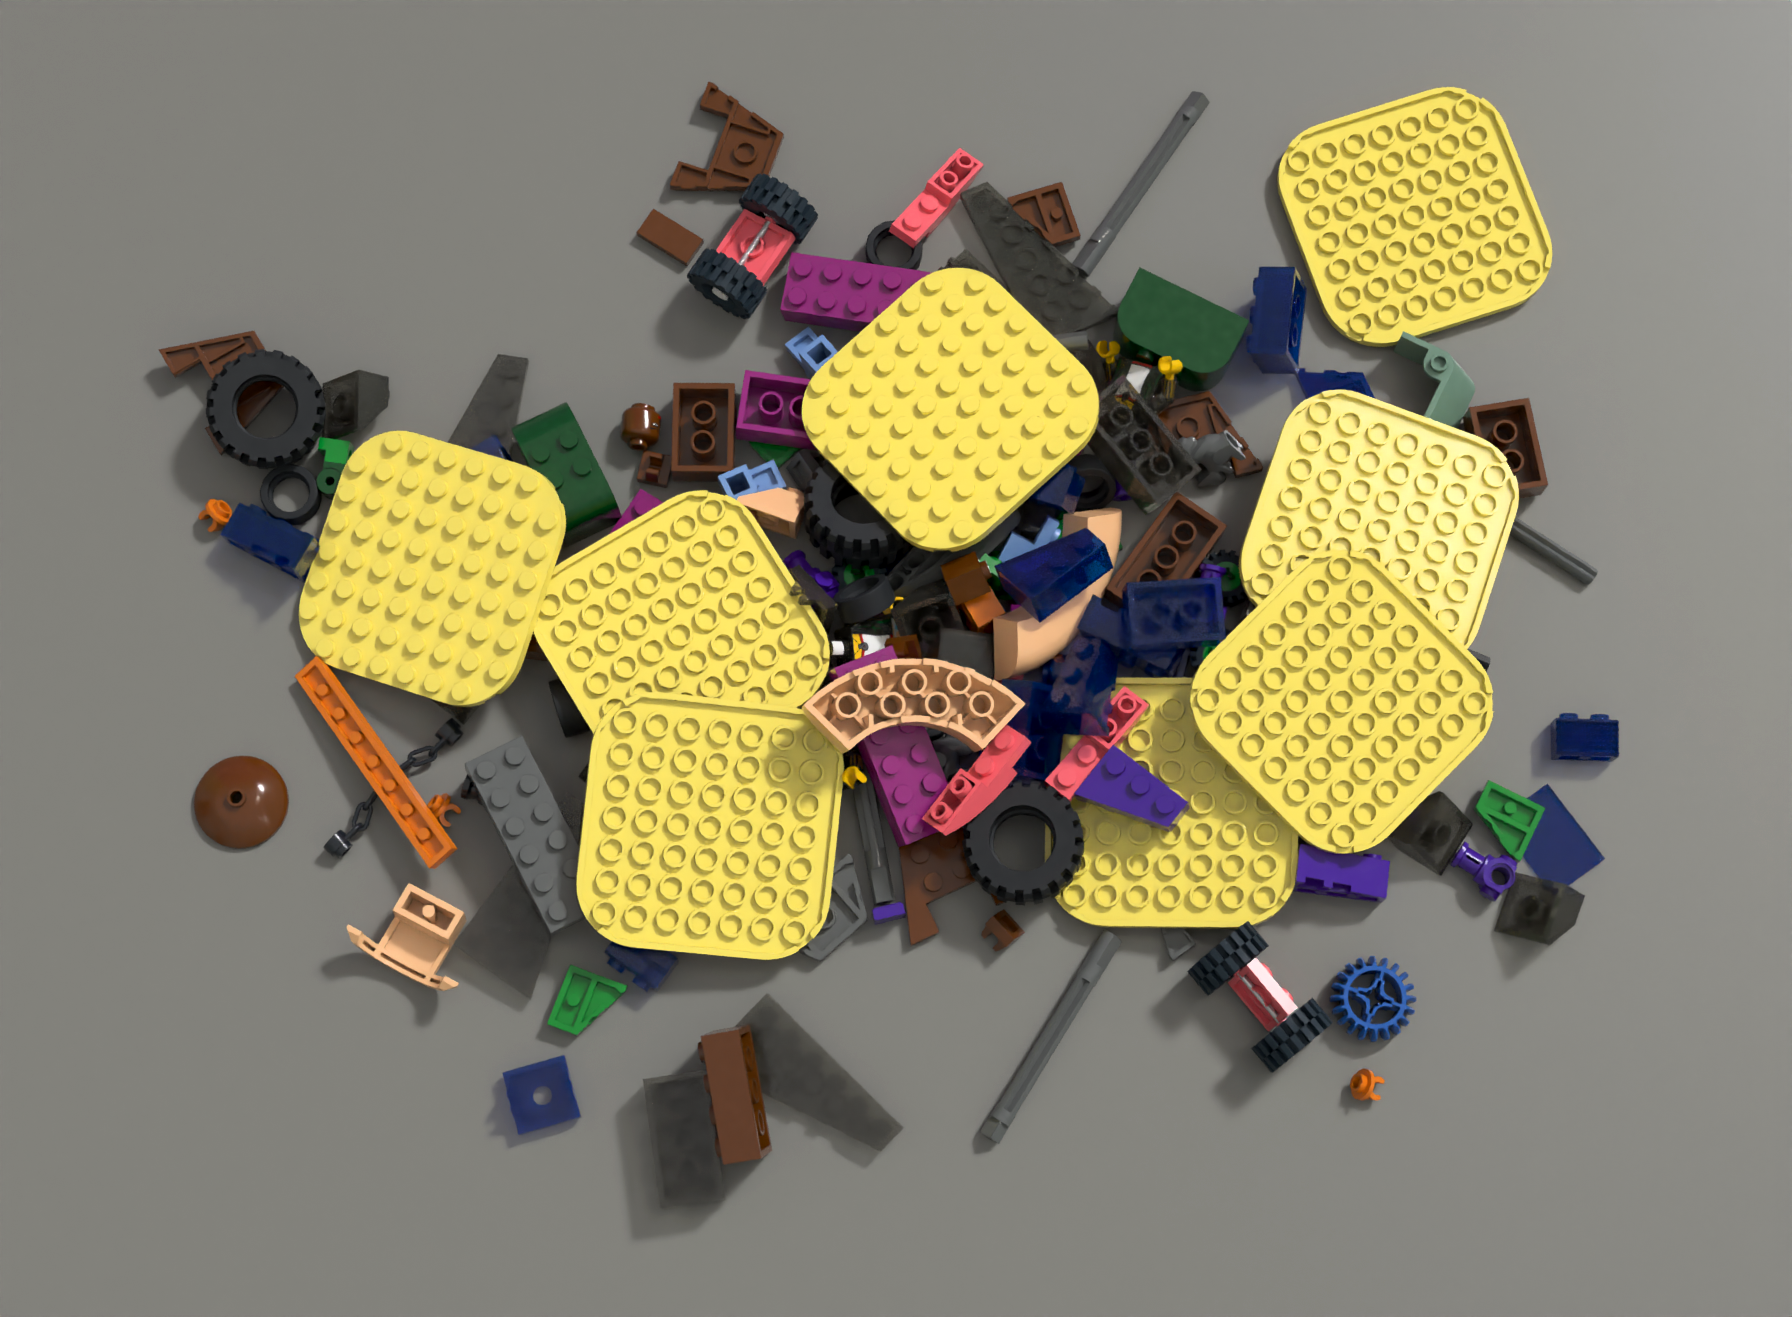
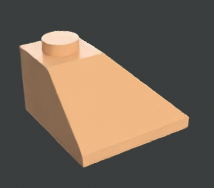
M788 487L787 490L775 488L737 498V501L752 513L760 527L796 539L804 519V493L791 487Z

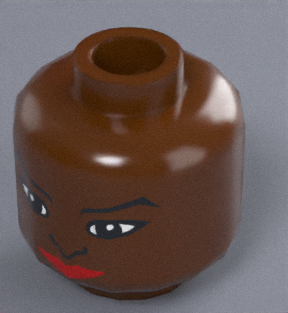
M643 403L633 404L631 408L626 409L622 414L621 439L629 444V448L632 450L645 451L647 447L653 446L659 441L661 416L651 405Z

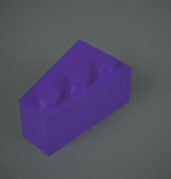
M1112 745L1074 793L1077 800L1102 807L1105 810L1113 813L1116 812L1170 833L1190 809L1186 800L1115 745Z
M1300 844L1298 846V860L1293 892L1382 903L1387 897L1390 861L1382 860V856L1377 854H1363V856L1336 854L1320 850L1314 846Z

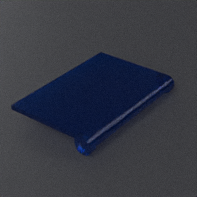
M1547 783L1527 798L1545 807V810L1523 857L1551 894L1555 896L1602 862L1605 857Z

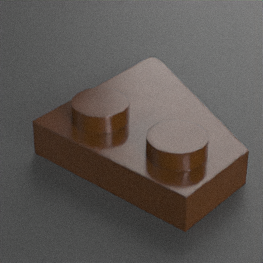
M1062 182L1007 198L1008 207L1051 248L1080 240L1081 235Z

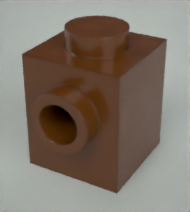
M975 551L940 565L945 582L956 606L991 592L987 580L992 578V574L986 560L980 562Z

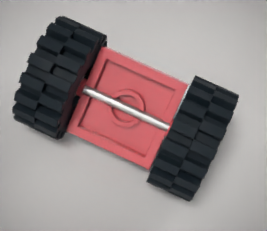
M767 174L755 175L739 199L743 212L716 250L706 248L701 253L687 274L689 282L695 285L694 288L702 292L706 299H710L713 301V304L719 305L724 311L731 312L734 316H740L742 319H749L767 293L764 284L792 244H801L817 221L818 214L814 211L815 208L808 204V200L805 197L799 196V192L795 189H790L784 182L780 183L777 178H770Z
M1247 921L1209 951L1187 972L1207 996L1232 978L1228 984L1265 1029L1269 1032L1276 1026L1273 1031L1251 1048L1269 1071L1273 1073L1333 1022L1313 998L1286 1019L1298 1007L1294 1004L1291 994L1286 989L1281 988L1273 979L1271 970L1256 958L1269 945L1250 922Z

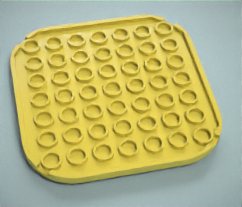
M1435 88L1315 125L1300 133L1288 145L1278 169V193L1321 308L1331 325L1346 338L1372 347L1397 345L1403 331L1420 338L1519 306L1530 299L1545 281L1552 263V243L1549 232L1506 124L1496 108L1483 97L1480 99L1461 88Z
M947 268L926 275L913 284L815 373L804 393L802 420L806 433L818 452L902 538L926 551L951 550V552L966 549L985 538L1087 445L1098 424L1100 401L1096 385L1088 370L997 281L977 270Z
M1349 390L1323 391L1301 402L1288 416L1281 429L1240 551L1239 573L1242 586L1249 600L1257 607L1298 565L1309 557L1327 550L1358 551L1381 563L1468 649L1478 633L1516 516L1519 502V488L1516 475L1513 476L1504 454L1493 444L1481 437L1358 392Z
M390 431L370 438L352 454L343 469L301 594L299 624L307 646L316 656L321 657L324 663L332 667L449 705L472 707L484 704L485 701L497 694L501 695L512 684L522 667L564 540L566 515L564 505L561 503L555 490L556 488L544 475L525 465L417 433Z
M697 490L679 494L555 566L533 630L540 648L593 735L603 716L614 705L630 696L646 692H663L783 705L800 709L822 687L830 662L829 642L822 623L755 517L736 499L728 495L711 493L708 490Z
M1353 550L1323 551L1309 557L1298 565L1201 662L1194 674L1189 696L1193 722L1205 742L1298 836L1320 850L1336 854L1360 852L1379 844L1387 838L1477 747L1490 727L1494 712L1492 711V685L1480 662L1381 563L1364 553Z
M1193 678L1094 679L1074 688L1057 705L1052 714L1047 731L1046 778L1085 734V730L1124 686L1149 704V706L1119 746V749L1186 800L1190 807L1170 833L1116 812L1113 813L1105 810L1102 807L1077 800L1076 797L1070 802L1071 807L1077 812L1083 830L1084 853L1081 858V866L1079 871L1074 874L1073 881L1068 887L1064 886L1060 890V894L1055 896V899L1065 911L1084 923L1098 927L1238 929L1247 921L1252 926H1255L1273 917L1286 904L1294 890L1298 860V835L1201 737L1193 722L1190 711L1189 696ZM1045 823L1046 862L1053 849V836Z
M663 692L640 693L620 701L603 716L597 725L591 741L576 872V894L584 916L602 936L617 944L628 947L759 960L779 959L798 952L799 949L804 947L819 933L829 911L843 788L842 774L844 772V761L842 753L810 722L803 710L796 707Z

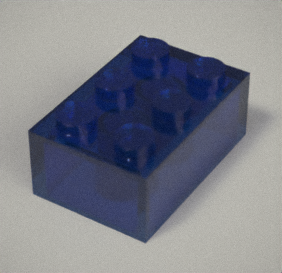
M1259 267L1258 277H1254L1253 294L1256 296L1255 306L1250 308V323L1253 324L1252 335L1247 336V352L1250 353L1253 362L1257 364L1262 374H1298L1307 288L1296 267Z
M1220 577L1128 582L1122 589L1127 652L1217 646L1226 639Z
M1002 679V685L1025 703L1007 725L1032 742L1012 767L1018 773L1014 778L1045 782L1046 778L1060 764L1069 690L1035 681Z

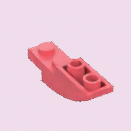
M959 148L929 179L920 195L891 224L889 232L914 248L924 236L927 238L942 222L974 181L984 164Z
M1124 686L1085 730V734L1046 778L1044 785L1056 789L1062 798L1065 796L1071 802L1075 797V791L1112 745L1119 748L1147 710L1149 704Z
M1006 724L991 740L968 772L961 768L922 819L945 836L971 821L990 805L1018 774L1012 767L1032 742Z

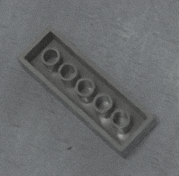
M523 736L517 737L465 763V770L549 936L551 937L586 919L576 894L579 846Z

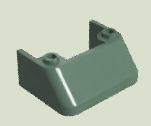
M1403 331L1393 352L1422 365L1424 373L1429 378L1440 383L1424 417L1458 428L1475 393L1474 382L1448 352Z

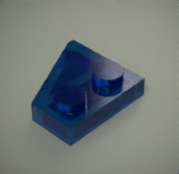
M1305 368L1295 370V376L1306 400L1328 390H1349L1375 398L1364 374L1361 372L1339 373L1335 370H1324V373L1305 372Z

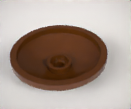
M234 756L216 763L201 778L194 797L196 819L205 834L218 844L234 849L252 848L269 840L282 826L289 807L288 790L282 776L272 765L252 756ZM241 793L242 800L239 803H233V796Z

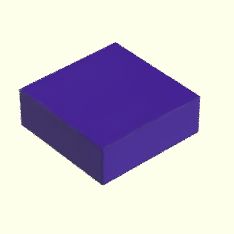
M898 902L873 908L874 924L877 925L905 918L903 903Z

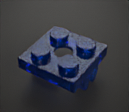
M565 1055L503 1072L507 1088L506 1094L510 1101V1109L519 1135L582 1118ZM540 1086H546L552 1092L550 1102L545 1105L537 1104L533 1098L534 1091Z

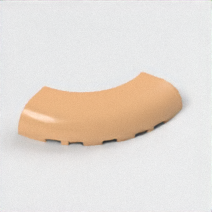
M1110 507L1063 514V531L1058 551L1061 557L1055 572L1050 571L1046 580L1036 592L1038 596L1029 604H1023L1012 612L993 618L994 670L996 680L1021 676L1049 662L1077 637L1092 618L1105 594V589L1110 582L1115 567L1121 536V509Z
M903 658L882 661L853 670L818 691L802 706V710L810 722L842 754L852 749L859 741L873 732L905 725L923 726L942 731L964 743L973 752H977L987 746L1025 703L1008 688L995 680L975 672L974 669L964 668L937 659Z

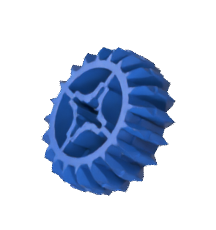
M1370 956L1368 958V966H1366L1365 961L1360 957L1356 959L1357 969L1353 964L1348 963L1345 965L1348 975L1341 971L1337 973L1336 977L1343 984L1333 983L1331 985V989L1339 992V995H1331L1329 997L1330 1002H1339V1006L1333 1008L1331 1012L1332 1014L1342 1012L1344 1017L1340 1018L1337 1024L1341 1026L1348 1022L1350 1026L1346 1030L1347 1034L1350 1035L1356 1028L1359 1029L1358 1040H1363L1366 1033L1369 1032L1370 1042H1376L1379 1032L1381 1038L1386 1041L1390 1038L1389 1030L1395 1035L1401 1033L1397 1023L1405 1027L1410 1023L1403 1014L1413 1015L1415 1012L1412 1007L1406 1005V1003H1414L1416 1001L1415 996L1406 994V992L1414 989V985L1407 984L1404 986L1402 981L1408 977V974L1404 972L1398 977L1395 974L1399 969L1397 963L1391 966L1390 969H1387V958H1382L1379 966H1377L1375 956ZM1364 974L1375 975L1369 988H1354L1350 986L1358 976ZM1384 979L1394 988L1397 1002L1385 993ZM1375 989V999L1379 1000L1381 1004L1377 1002L1370 1009V999L1366 998L1364 994L1368 996ZM1348 996L1361 1005L1362 1019H1359L1353 1013L1349 1005ZM1377 1010L1395 1011L1388 1022L1370 1024Z

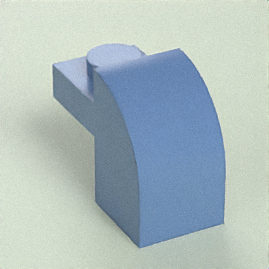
M809 326L785 343L786 350L805 370L806 376L809 379H812L815 373L838 352L823 334L818 337Z
M774 460L750 470L744 464L718 476V484L724 496L728 495L736 500L739 496L770 489L782 488L786 490V484Z
M1047 515L1033 542L1011 531L997 558L1008 567L1019 572L1033 573L1046 568L1056 557L1055 553L1046 548L1048 544L1054 546L1061 533V530L1057 528L1059 521Z

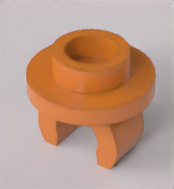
M210 499L205 505L206 509L201 511L198 516L200 520H207L210 516L212 517L213 523L207 529L209 532H217L224 525H229L233 521L232 510L223 500Z
M447 793L441 796L437 794L428 802L427 806L440 824L450 827L451 823L444 817L445 812L452 809L455 813L460 814L461 809L457 805L450 803L451 796Z
M1363 1068L1354 1074L1350 1081L1352 1096L1361 1101L1366 1099L1378 1101L1381 1096L1375 1095L1373 1089L1375 1083L1384 1084L1385 1080L1382 1077L1374 1076L1371 1070Z

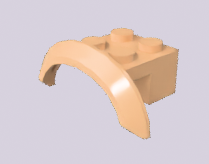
M408 883L393 908L395 917L379 944L369 939L362 931L349 924L347 925L351 942L384 965L432 989L446 991L458 987V982L447 976H437L436 973L467 921L463 911Z

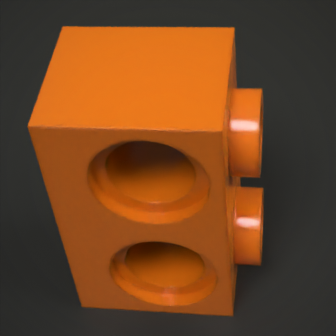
M992 589L991 592L958 606L962 610L966 618V625L976 642L994 632V617L1002 616L1006 613Z

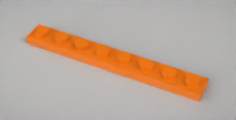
M316 656L295 675V678L429 869H436L457 850V847L330 667L324 663L321 657Z

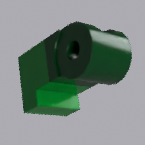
M320 437L318 450L322 456H325L323 470L317 477V486L326 498L333 500L343 469L354 453V447L350 441Z

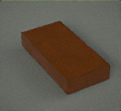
M655 209L650 212L637 231L638 237L685 266L690 264L704 243L701 237Z

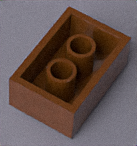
M673 383L671 460L673 481L718 482L719 475L735 469V383Z
M1529 398L1469 407L1463 416L1465 432L1485 439L1504 454L1513 476L1516 475L1519 498L1541 495L1548 486Z

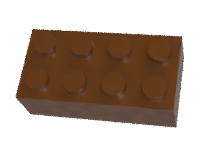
M1176 491L1110 581L1103 597L1154 632L1170 607L1173 606L1196 574L1199 565L1203 563L1219 542L1227 525Z
M748 1024L713 1030L701 1036L702 1042H698V1053L700 1060L705 1061L707 1074H704L703 1081L706 1093H711L713 1106L709 1107L711 1124L717 1127L718 1138H715L717 1157H722L723 1165L761 1159L772 1151L751 1026Z

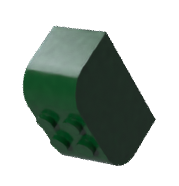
M1139 267L1119 306L1113 330V341L1118 342L1120 345L1119 354L1129 362L1132 360L1155 366L1153 368L1155 370H1159L1158 361L1163 356H1171L1172 360L1181 361L1183 368L1179 373L1175 374L1173 385L1177 383L1178 386L1190 391H1205L1213 388L1223 379L1243 340L1249 320ZM1162 374V375H1161V380H1162L1164 383H1165L1166 378H1165V374Z
M567 402L510 428L527 466L544 475L556 488L555 490L565 509L566 529L564 541L567 547L615 525L622 518L610 486Z

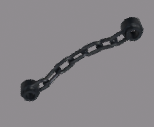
M453 718L449 719L435 734L440 741L434 747L425 746L413 750L408 754L407 761L399 767L404 771L410 766L419 767L435 761L438 755L437 752L446 743L453 746L464 733L460 730L461 726ZM430 750L428 756L431 758L416 762L417 759L413 757L414 755ZM375 790L366 802H361L356 807L352 819V829L347 834L339 830L324 845L323 848L332 856L336 855L338 858L343 857L353 846L349 842L350 839L357 832H363L368 828L373 814L372 804L378 796ZM363 807L364 811L368 810L364 825L362 823L356 825L360 810Z

